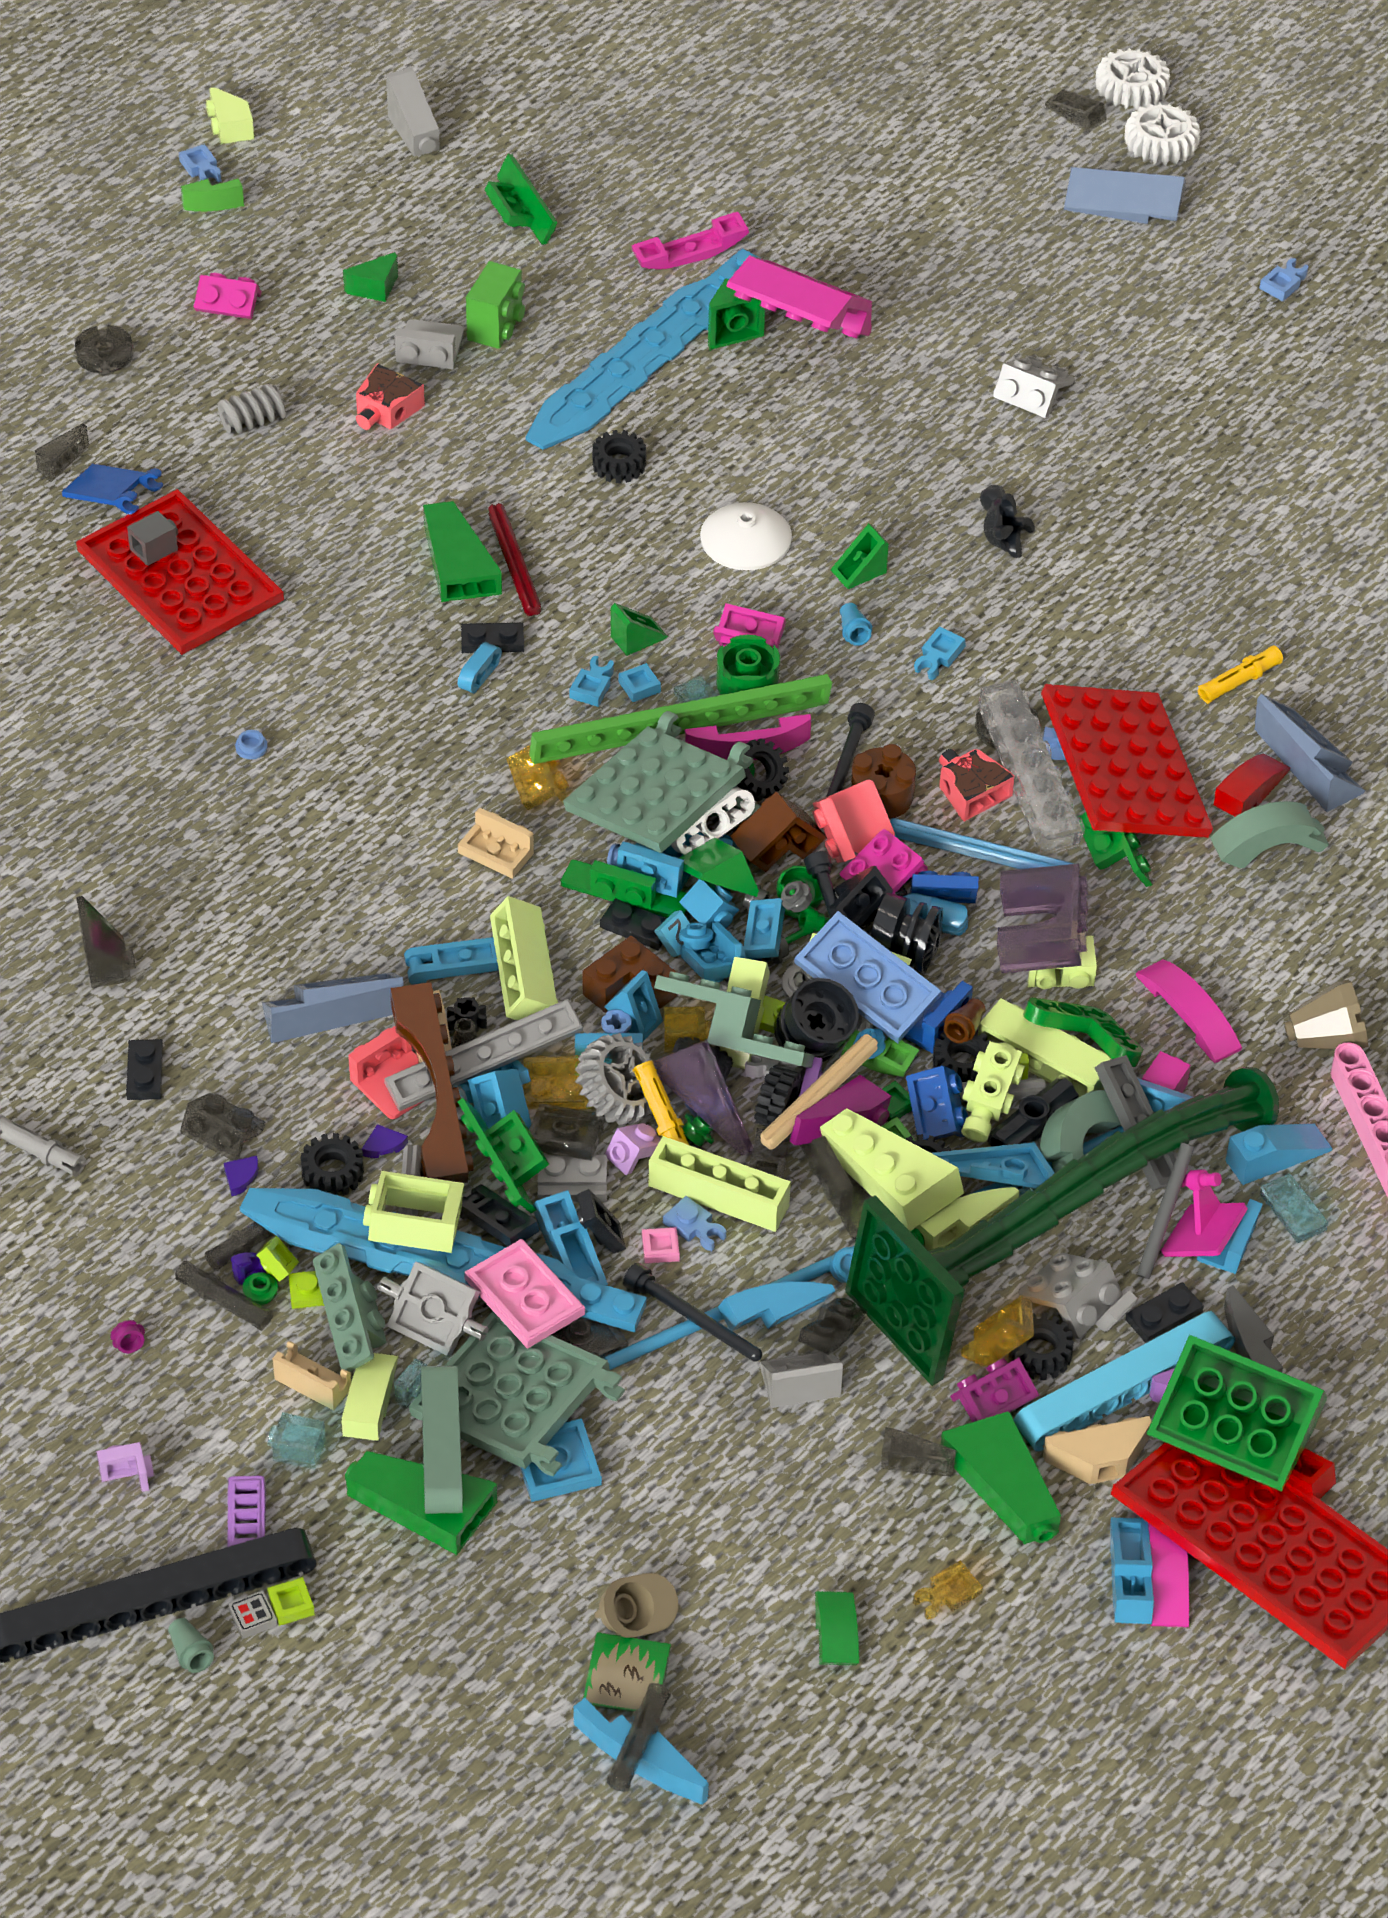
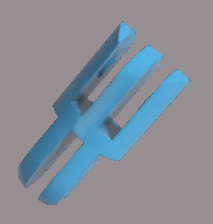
M909 893L903 896L910 898V914L912 915L920 902L927 903V915L932 906L942 907L944 912L942 922L943 933L960 936L967 930L968 911L966 906L919 893Z

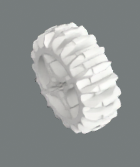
M1130 48L1127 51L1118 49L1116 53L1109 52L1108 56L1102 58L1100 64H1098L1095 84L1096 89L1099 90V96H1105L1106 102L1113 101L1115 107L1123 104L1125 110L1129 106H1134L1138 110L1140 105L1146 108L1148 103L1157 105L1159 100H1164V96L1167 94L1170 86L1169 68L1166 67V62L1160 60L1159 55L1152 56L1151 51L1141 52L1140 48L1137 51H1133Z
M1159 102L1156 106L1148 103L1146 108L1138 107V110L1132 112L1125 125V144L1128 145V151L1134 152V157L1142 156L1143 162L1150 159L1154 165L1158 161L1163 162L1165 166L1168 161L1177 165L1179 160L1186 161L1188 156H1193L1200 141V124L1197 123L1196 117L1191 116L1190 111H1182L1181 106L1175 108L1171 106V103L1162 105Z

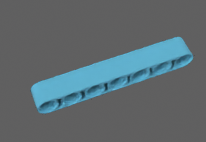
M1207 1311L1027 1405L1017 1413L1014 1422L1031 1447L1037 1452L1044 1449L1042 1446L1045 1444V1437L1052 1436L1060 1431L1072 1432L1074 1429L1081 1430L1102 1419V1414L1105 1413L1107 1416L1132 1403L1131 1399L1138 1400L1149 1394L1152 1376L1175 1368L1189 1334L1226 1350L1232 1348L1235 1343V1337L1214 1312Z

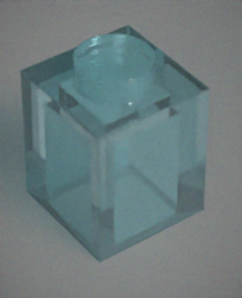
M282 1412L278 1425H272L268 1436V1446L272 1447L273 1461L316 1469L326 1441L324 1421Z

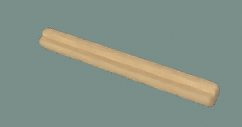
M869 1034L863 1035L761 1133L760 1142L762 1145L770 1150L775 1149L793 1131L798 1114L834 1092L877 1051V1040Z

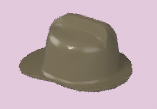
M643 1573L619 1578L611 1582L603 1593L599 1602V1610L594 1615L595 1618L601 1619L608 1630L622 1637L633 1638L652 1634L668 1628L675 1620L678 1612V1596L674 1586L667 1578L657 1573Z

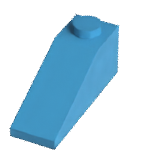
M1315 1124L1259 1125L1230 1136L1225 1161L1241 1184L1245 1185L1332 1151V1147Z

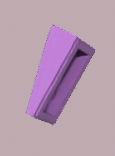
M232 1476L228 1478L227 1547L256 1539L236 1538V1534H257V1538L265 1536L266 1483L264 1476ZM237 1506H257V1508L237 1509ZM255 1520H257V1523H238V1524H236V1521H255Z

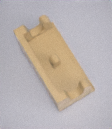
M288 1341L286 1355L278 1351L272 1358L274 1379L334 1411L349 1392L352 1382L351 1373L342 1369L339 1375L299 1354L297 1344Z

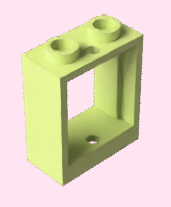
M381 1171L378 1184L371 1185L370 1205L366 1204L363 1225L369 1226L368 1241L452 1253L462 1210L464 1183ZM390 1205L443 1213L442 1220L392 1213L386 1212L385 1207Z

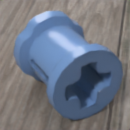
M622 1010L608 1011L602 1017V1029L605 1031L604 1033H629L631 1017Z

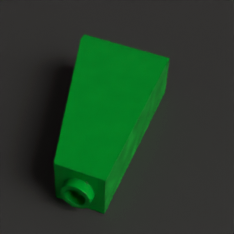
M454 501L423 505L424 528L441 602L502 595V574L500 568Z
M1009 1411L942 1432L940 1446L942 1456L1024 1544L1034 1541L1044 1543L1058 1534L1061 1514Z
M366 1451L358 1462H352L345 1474L347 1496L455 1555L459 1554L497 1504L496 1483L491 1480L462 1474V1513L425 1514L424 1464Z

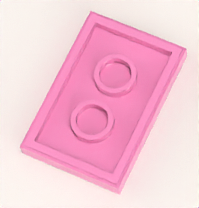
M523 1239L518 1240L464 1272L466 1282L471 1287L481 1291L479 1296L527 1349L585 1315V1306Z

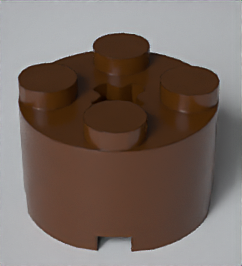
M895 744L872 748L857 754L853 760L851 786L865 780H871L876 786L889 819L906 813L915 795L916 767L912 759Z

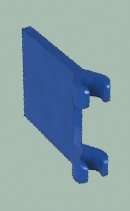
M91 464L62 491V496L113 505L126 514H133L139 509V506L130 503V501H134L137 498V493L132 490L140 483L150 491H158L163 487V483H158L154 479L159 478L162 473L156 468L147 472H139Z

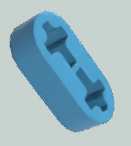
M487 642L482 643L461 669L458 677V687L473 694L476 693L498 666L501 659V648Z

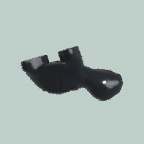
M990 485L982 490L980 495L981 505L987 511L983 525L986 539L992 545L1008 552L1011 557L1020 558L1022 556L1021 531L1024 529L1029 533L1034 532L1035 525L1033 520L1028 517H1016L1017 508L1013 495L1005 493L1002 486Z

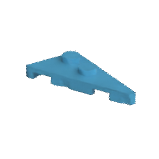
M1035 1142L932 1153L958 1167L962 1177L1037 1188L1055 1174Z

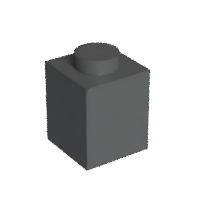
M159 511L127 527L130 549L147 566L178 550L176 537L178 536V529L172 520H167Z

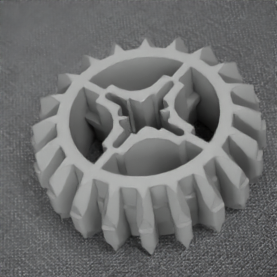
M620 1033L611 1036L609 1034L601 1036L596 1041L594 1040L588 1044L585 1051L578 1057L580 1063L575 1068L576 1072L580 1074L575 1082L583 1087L579 1095L586 1096L589 1100L586 1107L594 1106L596 1108V1117L605 1114L607 1123L616 1121L618 1125L636 1123L651 1114L649 1104L632 1069L639 1064L650 1061L652 1052H644L642 1050V1042L634 1044L632 1036L623 1038ZM605 1058L612 1059V1062L610 1064H607L604 1062ZM654 1063L655 1068H657L659 1063ZM658 1074V1076H659V1078H660V1080H661V1079L663 1078V1076L660 1075V1074ZM627 1095H633V1101L627 1100Z

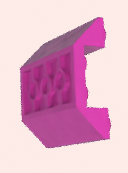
M748 256L727 283L726 287L736 290L734 296L751 302L752 297L761 300V307L774 312L777 311V308H781L787 311L786 317L802 322L803 318L813 321L811 327L828 333L829 328L840 330V327H843L841 333L858 339L859 334L869 336L871 333V300L770 260Z

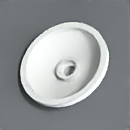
M743 502L724 506L709 515L702 525L700 539L704 551L717 563L737 570H757L775 564L787 554L791 546L792 533L788 522L775 510L761 504Z

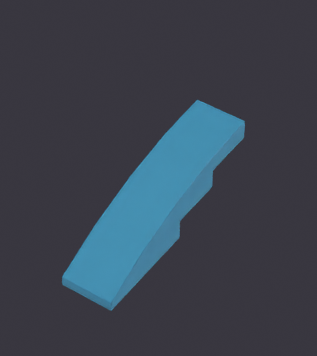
M586 1698L573 1706L574 1725L601 1750L626 1768L659 1787L701 1805L708 1801L709 1782L659 1731L646 1740L622 1714L609 1723Z

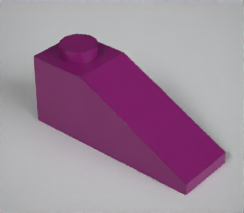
M859 1075L798 1114L795 1119L790 1142L794 1145L822 1142L823 1138L820 1127L845 1109H849L882 1126L889 1117L888 1107L891 1095L862 1075Z

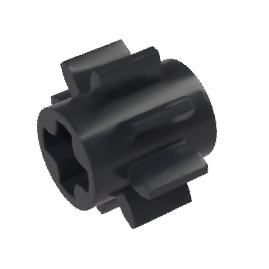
M474 997L457 998L454 1007H447L448 1030H455L459 1034V1038L463 1036H473L476 1038L480 1028L487 1029L486 1005L479 1006Z

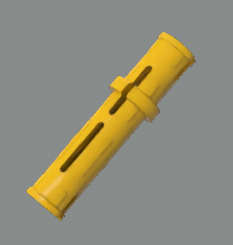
M1274 645L1255 656L1249 655L1242 660L1241 664L1199 685L1197 689L1198 695L1209 704L1251 679L1257 680L1261 678L1263 672L1282 663L1283 655L1279 648Z
M650 1060L637 1065L632 1070L656 1119L658 1135L689 1145L682 1129L684 1125L682 1119L677 1118L656 1072L653 1061Z

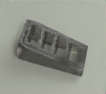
M1064 89L1045 102V107L1088 133L1107 120L1105 104L1103 102Z
M82 423L35 450L37 471L48 481L52 482L89 447L87 426Z
M885 1427L881 1467L889 1470L951 1477L954 1473L956 1450L898 1429Z

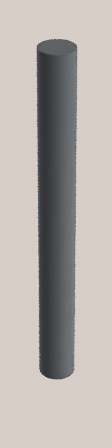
M1181 1143L1136 1274L1147 1279L1151 1277L1195 1148L1194 1146L1186 1143Z

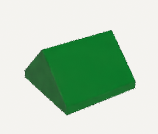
M726 278L709 303L708 348L710 350L764 336L765 308L760 306L761 300L752 297L751 302L734 296L736 290L726 287L729 281Z
M715 837L679 857V859L684 860L683 871L702 881L757 897L758 887L743 852Z

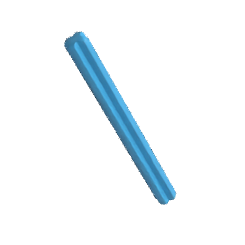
M892 818L890 821L895 837L898 839L1068 882L1074 879L1076 873V864L898 818Z

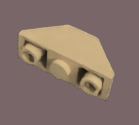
M1150 1416L1141 1418L1129 1417L1121 1422L1112 1424H1095L1082 1430L1057 1432L1052 1436L1045 1437L1044 1461L1089 1484L1122 1478L1129 1472L1147 1444L1149 1436L1146 1433L1152 1421Z

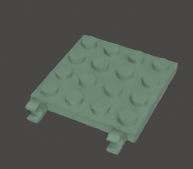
M666 711L659 718L655 729L647 726L564 799L565 810L662 853L746 777L744 769L748 768L753 762V758L744 755L750 749V745L740 741L732 747L728 759H723L675 738L681 732V727L673 724L678 719V715Z
M492 1311L482 1323V1325L489 1328L488 1333L481 1332L486 1335L484 1340L481 1341L471 1335L445 1365H457L460 1439L524 1469L533 1462L542 1472L554 1476L562 1467V1464L554 1460L559 1455V1452L553 1447L546 1446V1444L595 1387L608 1399L618 1401L625 1392L624 1388L618 1386L622 1376L609 1371L610 1368L607 1360L551 1335L527 1349ZM420 1393L409 1405V1411L412 1417L422 1421V1398Z

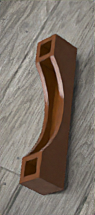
M431 982L391 988L390 1004L396 1033L409 1042L421 1056L430 1072L435 1088L436 1115L431 1130L421 1146V1164L424 1177L468 1183V1174L470 1171H474L471 1151H464L462 1140L467 1139V1129L462 1119H458L456 1108L460 1107L458 1104L460 1094L458 1087L452 1088L450 1076H455L452 1056L445 1055L444 1045L449 1042L446 1025H440L438 1013H442L440 994L433 993Z

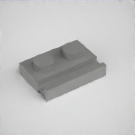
M544 1155L550 1165L538 1173V1200L568 1190L572 1201L579 1202L577 1194L590 1189L601 1202H607V1155Z

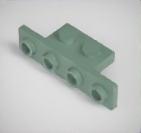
M338 1243L313 1259V1264L341 1370L344 1369L352 1372L374 1358L372 1347L378 1348L387 1343L383 1330L385 1321L377 1308L376 1299L378 1295L374 1286L369 1281H363L352 1273L345 1246Z

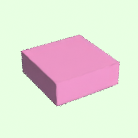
M677 1227L642 1229L645 1264L680 1261Z

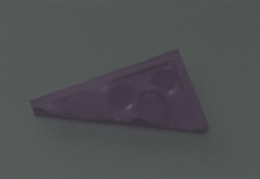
M707 1040L653 1060L660 1080L740 1155H745L754 1150Z

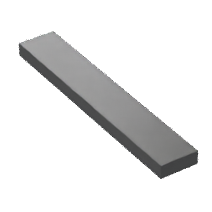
M569 999L446 1051L445 1055H451L454 1063L455 1076H450L452 1088L468 1082L469 1079L484 1075L575 1035V1033L582 1032L583 1026ZM424 1062L384 1078V1083L398 1111L436 1096L430 1072Z

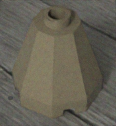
M1349 979L1334 983L1288 1013L1289 1021L1284 1022L1289 1042L1295 1041L1297 1047L1336 1049L1340 1044L1348 1042L1357 1044L1361 1048L1369 1047L1365 1023L1361 1020L1360 1004L1353 984Z

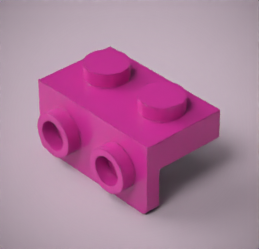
M210 273L209 276L200 275L193 308L195 311L252 319L256 298L261 297L262 291L258 284L250 278L238 277V280L227 279L225 275L219 273Z
M725 603L719 626H715L713 633L716 641H719V645H723V647L729 644L730 639L733 637L756 635L766 639V643L772 648L774 645L778 649L786 619L785 617Z

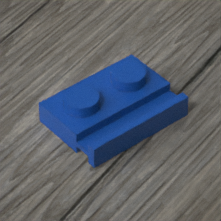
M921 871L919 874L912 875L910 893L924 894L954 903L975 904L979 876H971L967 872L938 875L935 871Z

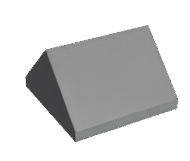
M829 1350L759 1361L771 1408L841 1397L842 1362Z

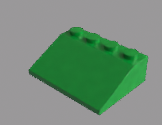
M1189 1334L1146 1434L1282 1492L1314 1431L1328 1397L1323 1389Z

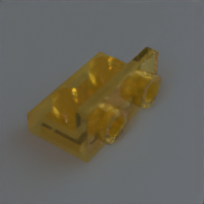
M530 745L506 758L521 802L527 810L536 807L555 795L562 803L568 797L565 790L569 788L568 782L557 768L560 765L559 759L533 764L529 756Z
M578 1055L524 1058L523 1065L528 1069L531 1082L524 1084V1095L528 1109H592V1107H586L589 1101L587 1097L579 1095L583 1087L575 1082L578 1076H580L575 1070L580 1063Z
M1019 1296L974 1327V1340L961 1348V1356L978 1365L988 1367L1034 1336L1032 1301Z

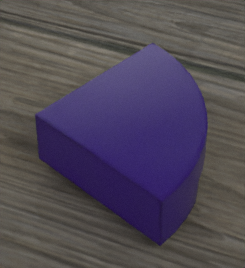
M377 1124L361 1149L363 1156L379 1158V1155H386L394 1151L398 1153L408 1144V1136Z
M257 1156L223 1163L231 1197L244 1192L247 1186L257 1177L259 1171Z
M246 1252L231 1257L233 1277L239 1285H243L245 1279L254 1273H267L262 1267L257 1253Z

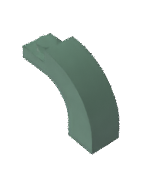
M1291 801L1272 802L1251 808L1229 820L1210 837L1221 861L1238 868H1245L1260 853L1279 844L1295 843L1316 852H1322L1329 846L1323 833L1325 831L1323 825L1317 819L1311 817L1305 804Z
M1091 1091L1059 1107L1046 1122L1041 1136L1040 1151L1047 1162H1052L1054 1173L1072 1159L1079 1160L1084 1156L1083 1141L1086 1133H1104L1121 1124L1106 1091Z

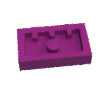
M1005 1358L1000 1359L986 1367L988 1375L980 1379L977 1378L976 1374L965 1378L957 1383L959 1390L950 1395L953 1402L960 1399L972 1422L1004 1412H1011L1040 1396L1019 1358L1010 1363H1007Z

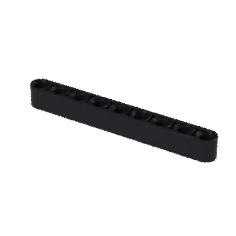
M301 1528L287 1529L0 1613V1663L9 1662L11 1657H14V1660L47 1651L46 1647L49 1646L53 1649L81 1641L83 1636L86 1635L87 1638L115 1631L120 1629V1625H123L125 1628L155 1619V1615L158 1614L162 1617L192 1608V1604L199 1606L227 1598L229 1593L233 1596L264 1587L263 1583L266 1582L268 1585L295 1578L299 1576L300 1572H303V1575L308 1574L315 1569L317 1562L307 1534Z

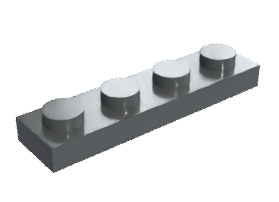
M1127 1055L1104 1061L1094 1067L1124 1131L1154 1113ZM1173 1152L1147 1162V1166L1142 1168L1152 1191L1167 1186L1176 1160Z

